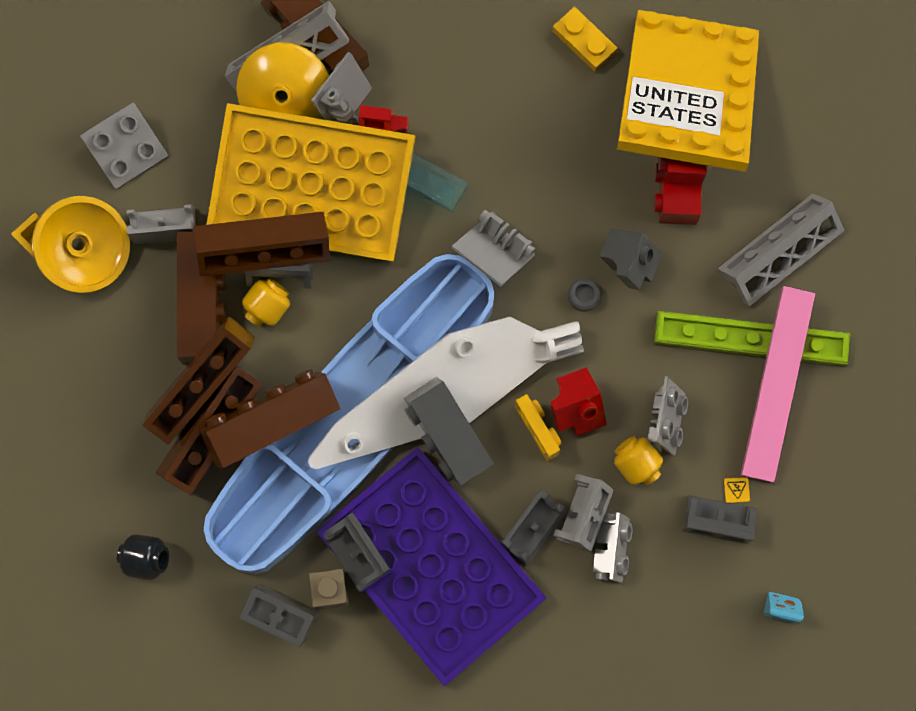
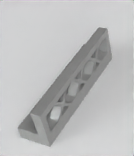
M327 1L228 64L225 78L236 91L238 74L245 60L260 47L271 43L289 42L312 47L311 52L320 60L349 43V37L335 19L336 9L330 1ZM328 26L331 27L338 37L337 40L330 44L317 41L318 32ZM314 35L313 40H308L310 37ZM315 48L321 49L315 53Z
M812 193L718 268L721 277L735 285L744 304L750 307L845 231L832 201ZM828 218L832 227L823 235L818 234L821 223ZM803 237L807 238L805 249L799 254L794 253L797 242ZM779 256L784 257L781 268L775 273L770 272L773 261ZM754 276H760L757 287L749 293L745 283Z

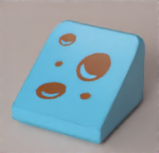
M774 592L767 594L763 613L765 617L792 624L803 621L802 603L798 598Z

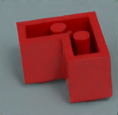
M659 157L654 172V181L660 182V191L655 193L654 212H659V223L697 225L701 217L702 183L707 174V165Z

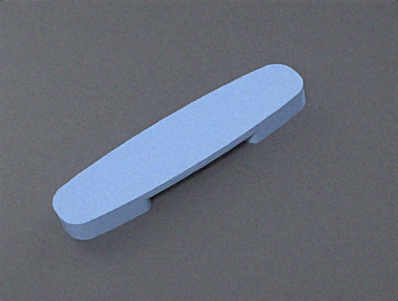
M445 254L438 256L407 279L375 309L372 319L321 372L326 374L341 409L245 457L223 487L205 516L203 529L206 542L214 553L228 565L242 573L256 575L269 571L300 545L350 496L393 447L320 469H313L309 466V456L339 419L447 334L487 323L493 311L494 290L490 279L484 273L459 255ZM357 439L350 440L348 446L354 445Z

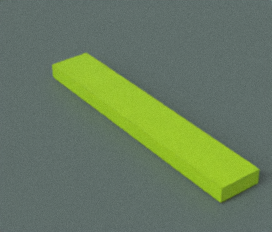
M658 311L654 344L766 357L773 324ZM808 328L801 362L846 367L848 365L850 333Z

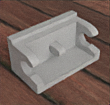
M192 204L184 205V208L135 212L133 209L126 212L130 220V225L127 226V235L133 244L177 241V232H193V226H196L195 208Z
M576 474L574 481L577 482L578 488L562 531L555 530L553 536L557 537L559 542L592 551L614 490L603 480Z

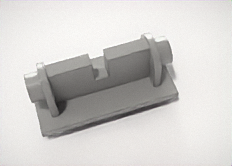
M605 513L596 543L608 544L607 550L595 549L593 573H596V580L609 581L611 579L623 584V576L628 573L629 558L626 555L627 542H630L632 539L633 528L629 522L630 518L621 513H617V515Z

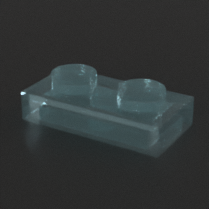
M413 153L407 188L452 213L468 188V183Z

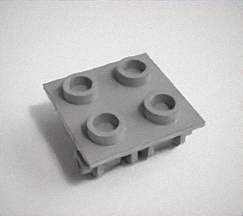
M350 52L336 65L334 71L317 90L311 101L324 120L359 126V118L354 115V112L371 91L372 87Z
M134 102L80 135L115 189L169 156Z
M485 210L478 218L480 222L454 243L451 248L501 287L535 256L534 251L536 248L532 246L533 242L526 239L520 233L517 234L518 230L513 229L510 233H507L510 224L506 223L501 228L504 221L495 215L496 213L493 211L489 213Z
M665 376L664 385L659 387V392H655L652 416L658 417V420L650 421V425L655 427L649 428L648 440L658 452H662V448H664L672 456H676L677 447L681 446L683 440V430L680 425L682 415L687 413L688 398L685 396L686 393L668 376Z

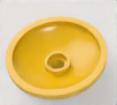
M289 42L267 44L254 51L242 65L236 85L238 102L241 106L322 119L311 99L328 79L329 74L321 60L303 46ZM280 90L285 91L288 98L281 100L277 97L276 92Z
M73 196L52 204L40 216L33 231L32 251L38 268L51 283L64 290L86 293L102 289L117 279L129 258L130 238L127 235V226L124 220L109 204L93 197ZM76 238L82 242V247L79 250H75L72 247V241Z

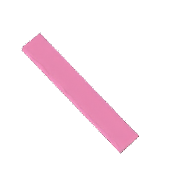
M786 286L781 288L741 476L770 483L775 481L815 293Z

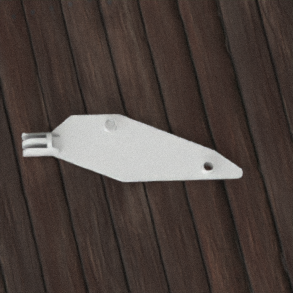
M509 316L447 334L339 419L309 456V466L313 469H320L421 439L425 432L420 424L414 426L404 411L408 407L404 398L436 377L444 381L469 423L546 363L583 353L582 337L578 333L580 331L579 322L574 321L539 331ZM357 439L354 445L348 446L350 440Z

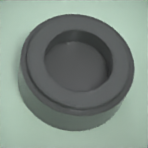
M581 278L571 284L568 292V301L574 309L587 312L597 306L600 299V288L593 280Z

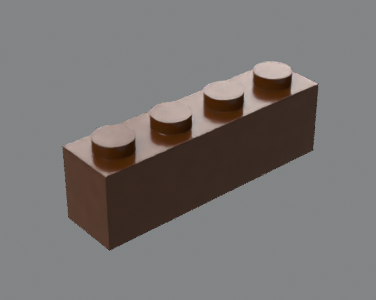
M263 0L260 2L270 17L275 15L282 22L280 23L282 30L323 5L320 0ZM336 19L349 37V43L323 58L321 62L330 76L336 65L350 52L360 69L364 71L369 67L367 52ZM330 26L318 32L317 36L318 42L327 44L338 39ZM314 35L310 37L308 40H313ZM303 46L310 51L312 50V47ZM315 48V53L321 49Z
M324 211L193 226L200 277L330 261L329 236Z
M194 231L177 232V358L181 364H189L218 330L220 322L226 320L225 303H220V291H225L226 288L225 274L200 277Z
M228 316L148 411L142 426L169 445L248 353L255 336Z
M236 366L190 419L155 474L191 495L213 462L199 429L206 426V420L216 414L224 413L226 416L236 411L235 406L242 401L254 398L263 383Z
M312 369L297 374L294 377L296 381L287 386H284L282 383L265 391L267 396L256 401L254 398L247 399L235 406L237 410L226 416L224 413H219L206 420L207 425L200 428L199 431L215 465L225 468L340 410L341 408L326 374L313 372Z

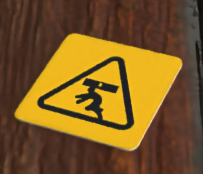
M747 477L724 479L727 503L750 501L749 480Z

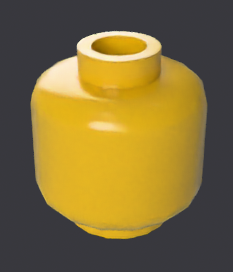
M271 278L267 281L258 280L242 300V305L247 311L245 317L258 327H261L263 323L268 326H274L290 306V300L287 297L289 292Z
M632 436L615 449L614 452L617 455L614 459V464L631 485L644 483L647 486L661 475L658 470L662 466L663 458L647 438Z

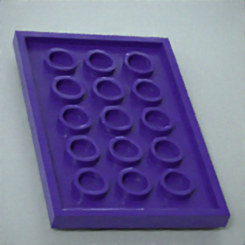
M418 446L316 530L317 534L333 552L324 538L325 531L353 512L391 571L366 588L365 592L444 687L546 599L545 595Z

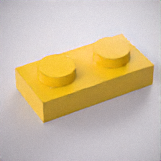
M575 6L552 27V32L594 72L617 53L618 47Z
M527 394L515 400L514 407L546 461L548 462L558 456L560 452L558 446L562 444L554 428L548 429L542 418L545 414L536 399L531 401Z

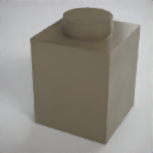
M343 569L309 573L313 608L321 610L349 605L346 575Z

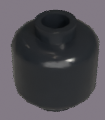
M139 534L131 535L118 548L117 562L120 564L123 574L128 577L152 580L157 578L168 567L169 550L158 537Z

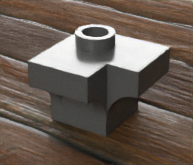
M610 228L600 257L612 270L617 271L616 276L628 288L640 290L643 281L652 282L662 253L644 233Z

